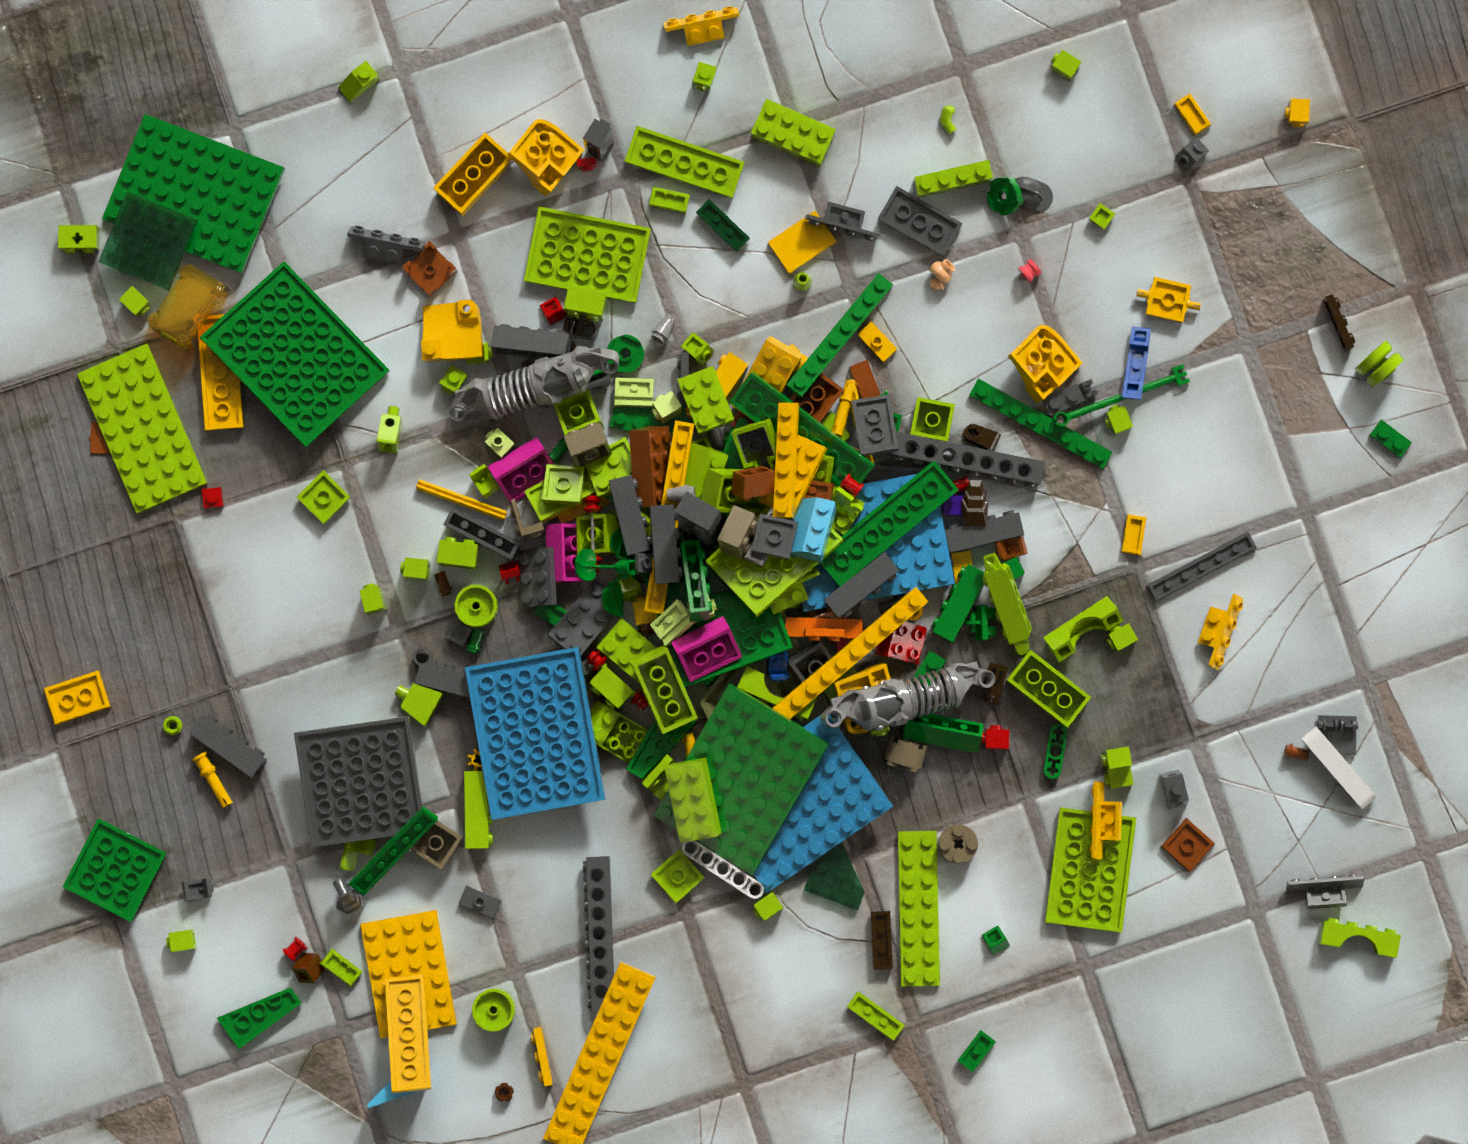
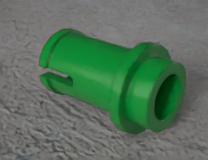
M564 438L558 440L559 443L548 454L557 463L564 453L569 450Z
M478 629L472 630L469 645H466L468 652L478 654V651H481L480 645L485 632Z

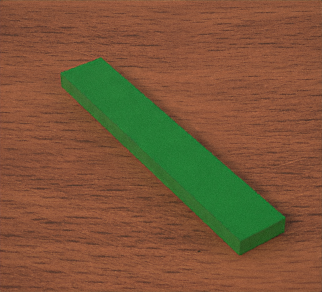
M423 806L349 881V886L364 896L438 821V816Z

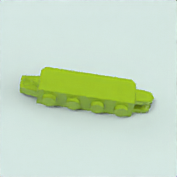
M995 553L985 555L983 559L986 570L983 582L986 587H989L990 601L992 604H995L997 620L1003 625V637L1005 640L1008 639L1009 644L1014 643L1019 655H1024L1029 649L1028 637L1032 627L1009 565L1001 564Z

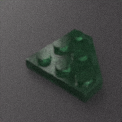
M841 842L814 861L804 890L858 910L865 892Z

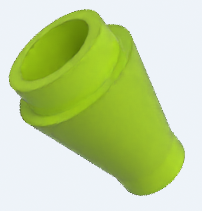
M800 272L794 276L793 285L799 291H806L811 287L812 279L809 274ZM800 277H804L806 281L801 282Z

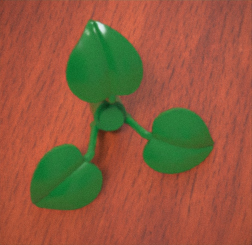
M618 529L610 538V549L616 553L615 557L619 561L615 565H596L597 559L594 551L585 548L578 553L575 559V572L581 580L591 581L596 576L595 568L614 569L620 577L609 582L608 588H604L601 602L603 608L608 613L623 617V593L618 582L624 578H629V575H635L637 572L635 570V560L625 558L626 551L621 531Z

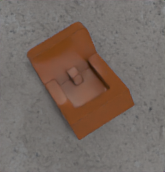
M1024 536L996 542L995 550L1000 560H1008L1016 556L1028 554Z

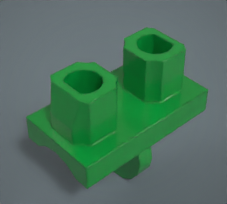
M987 605L974 606V613H970V621H965V625H970L971 632H975V641L987 640L996 636L995 626H988V619H995V608L987 607Z

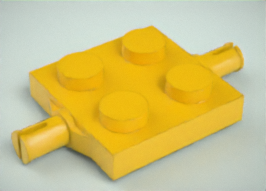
M1158 277L1153 278L1152 287L1149 291L1137 289L1136 297L1147 299L1145 315L1183 323L1188 308L1200 311L1201 303L1190 301L1192 285Z

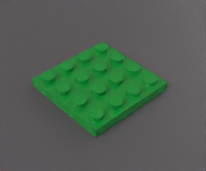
M98 818L62 887L132 922L167 853Z

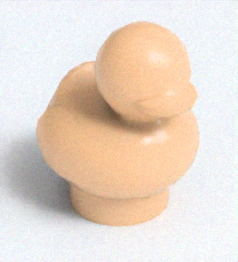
M949 260L936 261L931 265L930 272H933L935 278L930 281V286L933 290H944L943 283L951 281L955 268Z

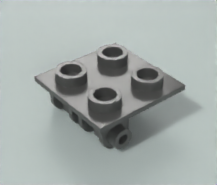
M1318 715V729L1340 754L1356 755L1357 716Z

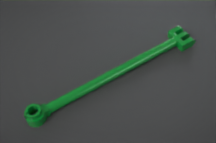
M1184 364L1170 369L1172 375L1143 385L1142 394L1172 382H1176L1177 387L1189 383V378L1183 381L1181 377L1188 375L1185 371L1180 374L1178 370L1185 368ZM1121 393L1072 412H1057L1053 416V421L1055 422L1057 417H1061L1063 423L1056 422L1054 425L1062 428L1072 419L1126 399L1122 398Z

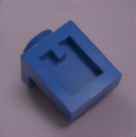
M787 651L767 658L766 674L770 680L774 682L789 680V674L787 673Z

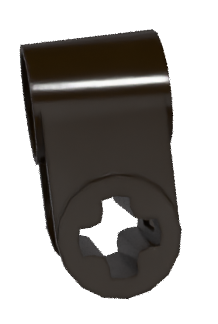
M563 316L564 325L562 331L567 332L571 338L592 340L597 336L598 329L592 321L572 316ZM587 326L594 328L593 333L590 335L584 334V328Z
M969 424L963 431L965 441L990 451H995L1001 437L1000 433L977 424ZM971 429L975 430L974 433L976 435H974L973 437H970V433L968 432L971 431Z

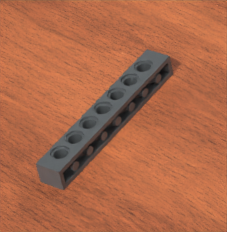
M896 432L899 451L889 452V456H893V460L904 462V459L912 460V464L916 465L930 464L935 461L941 469L942 466L948 467L951 472L960 473L963 470L968 471V475L979 477V474L987 475L986 478L990 480L1002 478L1005 479L1006 483L1016 484L1017 482H1022L1025 487L1035 488V485L1041 484L1045 465L1044 461ZM907 444H912L915 447L914 454L906 452ZM926 448L933 450L934 455L932 458L925 456L924 450ZM944 452L952 454V461L947 462L944 460ZM964 455L971 458V464L968 466L962 463ZM982 459H986L989 461V469H983L981 467L980 463ZM1001 463L1007 464V473L1000 471L999 465ZM1019 467L1026 468L1027 475L1025 477L1018 474Z
M610 856L586 857V861H583V873H587V880H583V888L588 896V900H584V911H588V919H585V931H589V938L585 939L586 950L590 951V958H586V969H590V977H587V989H591V997H588V1008H592V1012L599 1011L604 997L599 998L596 995V989L604 987L607 992L614 976ZM595 870L602 873V879L599 882H595L591 877L592 872ZM593 891H602L603 898L600 901H595L592 898ZM600 909L603 911L604 916L601 920L593 918L594 910ZM600 928L604 931L603 939L598 940L594 937L595 929ZM597 948H602L605 951L604 958L597 959L594 951ZM598 967L605 969L606 975L604 978L596 977L595 970Z

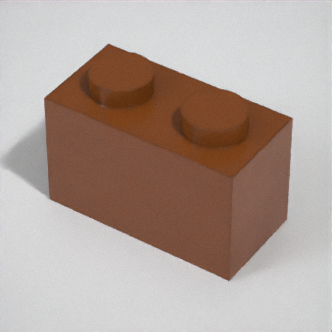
M764 466L733 471L731 494L745 501L750 500L752 497L763 498L768 494H773L775 471Z

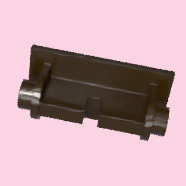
M990 662L988 671L994 674L995 683L989 688H982L979 699L998 704L1008 667Z

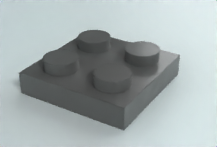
M760 514L751 552L790 560L798 522Z

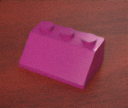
M535 437L491 464L488 468L512 504V499L516 501L526 496L525 490L544 481L547 464H554L539 439Z
M558 523L546 525V547H554L555 583L591 582L581 580L575 572L577 524Z
M723 616L671 641L690 682L742 657L730 627Z

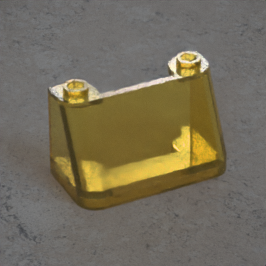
M192 264L182 267L179 272L181 276L156 313L153 312L147 320L150 329L187 353L193 346L191 338L195 339L197 337L196 333L215 305L219 304L220 300L218 298L222 296L225 298L230 291L226 285Z

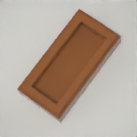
M867 360L849 366L852 376L857 383L861 399L880 396L881 393Z

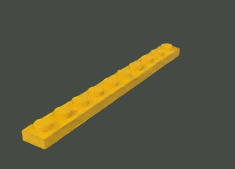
M675 421L661 503V505L674 504V509L677 508L680 502L667 500V489L684 486L694 429L693 423ZM675 520V528H677L678 520ZM652 557V573L649 576L644 611L662 614L664 612L668 583L655 584Z
M914 587L772 709L791 719L929 601L917 587Z

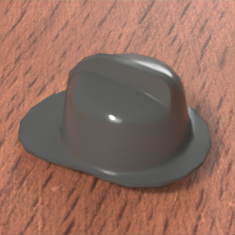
M1029 177L1016 178L1023 198L1021 207L1038 212L1050 207L1053 201V193L1047 184Z

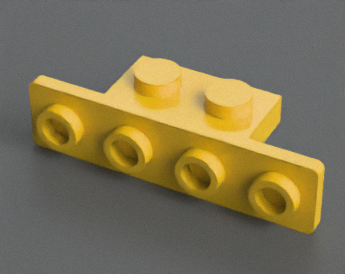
M728 6L720 11L709 10L701 15L690 14L682 19L671 18L664 22L663 25L665 32L684 28L687 46L725 38L721 20L739 17L740 15L737 7Z
M1237 594L1232 595L1227 611L1214 607L1209 608L1198 640L1199 644L1214 648L1209 666L1215 670H1219L1220 666L1224 663L1225 651L1231 643L1232 631L1236 628L1238 614L1243 608V598Z
M1094 781L1091 791L1093 796V805L1091 807L1093 824L1090 828L1092 835L1090 854L1092 859H1102L1103 840L1121 841L1122 802L1104 801L1105 783Z

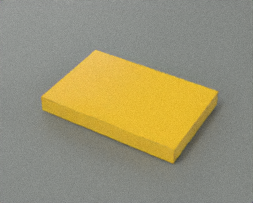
M813 211L809 214L819 217L816 211ZM803 218L774 237L768 244L790 274L837 241L830 231L826 229V225H810L808 220Z
M99 670L43 688L55 725L111 707Z

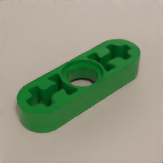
M1059 723L1054 724L1049 731L1043 769L1044 775L1049 779L1059 777L1062 770L1067 728ZM1058 727H1061V731H1064V734L1059 736V741H1063L1062 745L1056 742L1051 743V739L1056 740V734L1053 733V730H1056ZM1052 746H1058L1061 749L1058 757H1053L1050 754ZM1048 758L1060 760L1059 764L1055 762V769H1058V772L1054 773L1053 776L1047 771V768L1052 766V762H1048Z

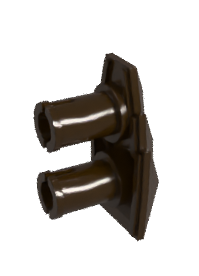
M969 480L967 490L964 491V498L961 499L963 526L986 527L988 515L986 491L983 489L981 480Z

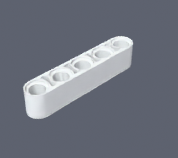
M1316 726L1301 738L1302 742L1361 809H1364L1376 798L1372 790Z
M690 841L695 844L696 850L694 853L689 854L685 851V845L688 842L682 844V852L727 883L753 899L762 896L764 888L761 883L697 841ZM703 853L711 854L712 861L709 864H704L701 861ZM721 863L728 866V872L724 875L719 874L717 871V867ZM736 874H742L744 876V883L736 885L733 877ZM754 884L759 885L761 888L760 893L756 896L749 892L750 887Z

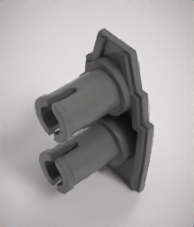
M339 878V883H337V880L333 882L338 893L336 908L339 911L348 915L366 904L360 894L352 892L349 883H345L344 878Z

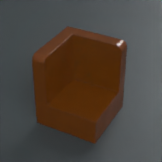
M303 953L291 969L300 983H315L325 967L320 964L322 960L318 953Z

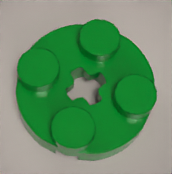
M999 177L990 182V188L986 197L991 210L997 211L1002 216L1016 212L1019 206L1023 204L1021 190L1016 179L1013 177ZM1004 193L1006 194V199L1002 198Z
M621 335L612 339L608 344L607 349L614 350L619 354L617 372L633 373L642 365L644 349L640 341L634 336ZM628 349V353L631 356L622 359L620 352Z

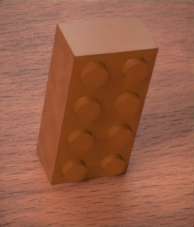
M648 426L629 430L632 479L636 478L639 489L635 490L637 498L641 497L643 507L661 505L670 454L671 434L669 426Z

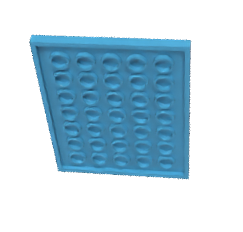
M917 474L865 483L856 496L865 504L850 529ZM940 506L884 551L899 569L896 573L898 577L891 583L887 581L881 585L882 590L875 595L869 594L866 599L873 600L906 594L914 587L922 591L955 584ZM820 563L816 565L820 575L802 582L809 598L802 602L803 612L828 608L823 602L824 599L839 588Z
M579 647L465 667L491 820L606 800Z
M821 715L805 725L804 728L829 742V745L753 874L758 882L762 884L766 893L893 807L838 726L824 727L820 721ZM829 715L828 721L830 724H833L834 720L831 717V715Z

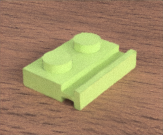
M615 378L614 406L653 408L654 379Z
M676 600L650 625L664 642V646L669 647L671 641L679 638L695 621L689 622L688 610L681 600Z

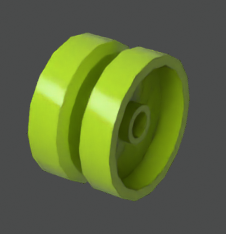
M1387 340L1355 367L1360 375H1365L1371 369L1374 371L1366 380L1372 388L1382 380L1387 379L1396 370V367L1404 361V358L1399 353H1394L1388 359L1385 357L1393 348Z
M479 584L469 585L463 588L457 595L455 612L458 618L467 626L482 628L491 624L496 618L498 601L493 592L487 587ZM475 602H478V604H480V607L478 609H473V606H475Z
M499 988L487 989L480 993L472 1006V1014L476 1024L482 1029L491 1032L500 1031L507 1027L514 1019L516 1013L515 1001L512 996ZM492 1006H495L497 1008V1012L495 1014L491 1013L492 1010L490 1008Z

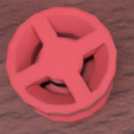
M1031 259L1027 261L1025 266L1018 268L1020 274L1028 283H1031L1035 276L1042 274L1039 267Z

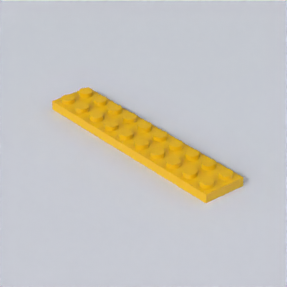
M620 961L543 1139L554 1144H583L656 976Z

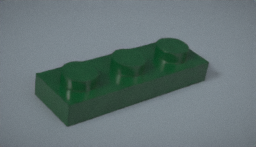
M710 199L696 211V214L736 252L750 240V237Z

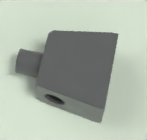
M1179 770L1159 774L1168 810L1186 806L1189 802L1183 774Z

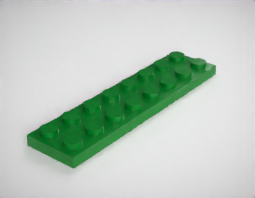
M753 371L729 401V403L755 423L770 418L776 436L778 404L794 403ZM799 407L798 435L828 448L825 455L834 457L831 481L839 486L845 477L850 474L851 478L861 484L875 464Z
M933 461L841 537L844 542L825 557L822 563L820 562V565L835 583L841 587L947 501L959 489L939 465Z

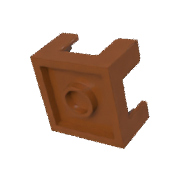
M429 241L423 247L424 250L412 262L408 261L402 268L431 297L458 271Z

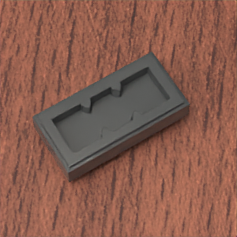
M466 885L459 904L495 918L502 900Z

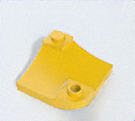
M537 119L532 122L507 155L524 171L532 182L531 185L546 197L568 172L584 149L551 122Z
M459 300L454 303L423 306L422 360L425 362L444 360L448 362L484 357L481 316L478 305L472 300ZM466 306H470V310L468 312H465Z
M1046 325L1035 327L1008 355L1025 383L1026 387L1024 389L1036 403L1044 400L1082 364V361L1063 338Z
M881 662L833 682L836 695L839 697L847 690H859L864 686L879 685L881 681L891 678L886 663ZM847 717L844 718L843 724L848 732L852 734L868 732L857 723L851 727L853 720Z

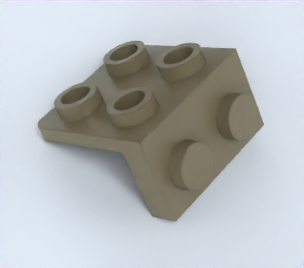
M512 499L509 509L513 518H516L518 522L514 523L517 535L522 536L524 540L542 538V534L546 533L542 522L524 527L515 499Z

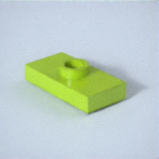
M653 187L649 206L686 214L690 194Z
M332 948L320 962L322 966L350 987L363 972Z

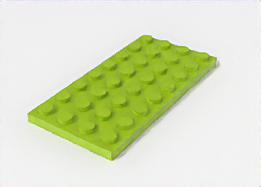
M144 344L77 373L137 514L208 484L148 344Z

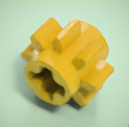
M474 748L475 754L473 756L468 755V757L472 758L468 765H475L474 771H477L478 767H481L483 770L482 764L480 765L474 761L477 759L476 755L479 754L480 756V752H477Z

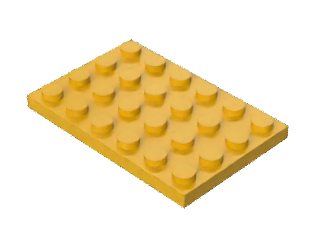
M437 910L360 924L380 1038L388 1037L385 979L424 975L428 1030L456 1025L457 1021Z

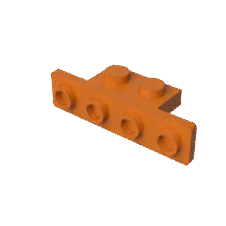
M787 617L785 619V627L789 637H809V641H820V638H828V641H840V638L854 639L862 632L863 626L861 619L837 620L831 618Z

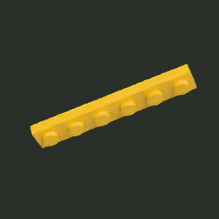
M798 403L778 404L773 517L782 519H794L799 419Z

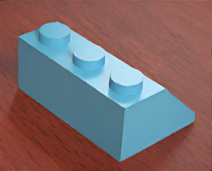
M818 497L803 499L793 520L798 522L791 556L822 563L837 510L835 501Z

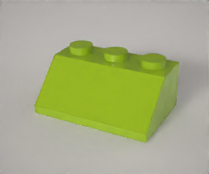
M691 442L684 485L690 484V486H695V497L702 498L707 469H724L728 455Z

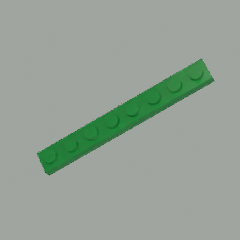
M878 273L791 378L786 387L801 398L888 293L893 284Z
M979 378L969 394L975 400L1101 469L1105 467L1112 454V451L1066 426L1062 428L1056 427L1054 423L1057 421L1054 422L1052 418Z

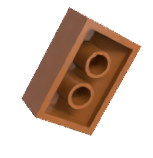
M821 373L801 398L793 394L790 400L798 403L800 408L821 422L844 389Z

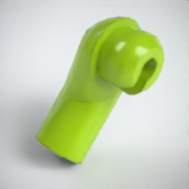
M952 105L945 106L940 116V123L949 135L957 130L951 122L952 115L955 113V108Z

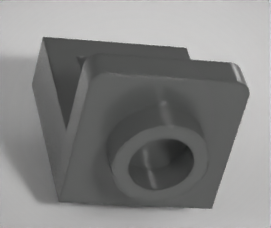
M1196 137L1175 158L1186 170H1189L1209 150Z
M635 553V555L630 556V560H635V570L637 572L635 576L652 573V554Z
M210 878L181 882L184 901L212 897L214 888Z

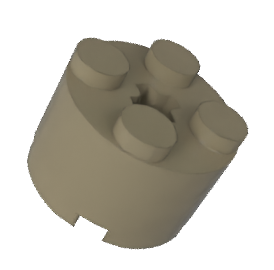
M890 736L884 757L887 760V765L898 767L900 764L906 766L905 769L912 772H917V769H921L927 746L924 745L922 748L919 747V742L902 739L901 737L897 741L893 740L894 736Z
M952 825L941 833L938 847L941 855L947 861L964 863L975 855L978 848V840L975 833L969 827ZM955 839L957 841H959L960 839L962 840L961 845L963 847L961 849L959 847H957L956 849L953 847L955 845V843L953 842Z

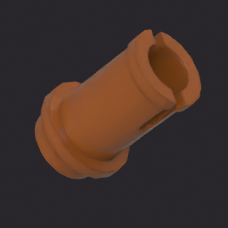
M1286 744L1284 756H1287L1288 759L1292 757L1307 761L1310 750L1295 747L1293 744Z

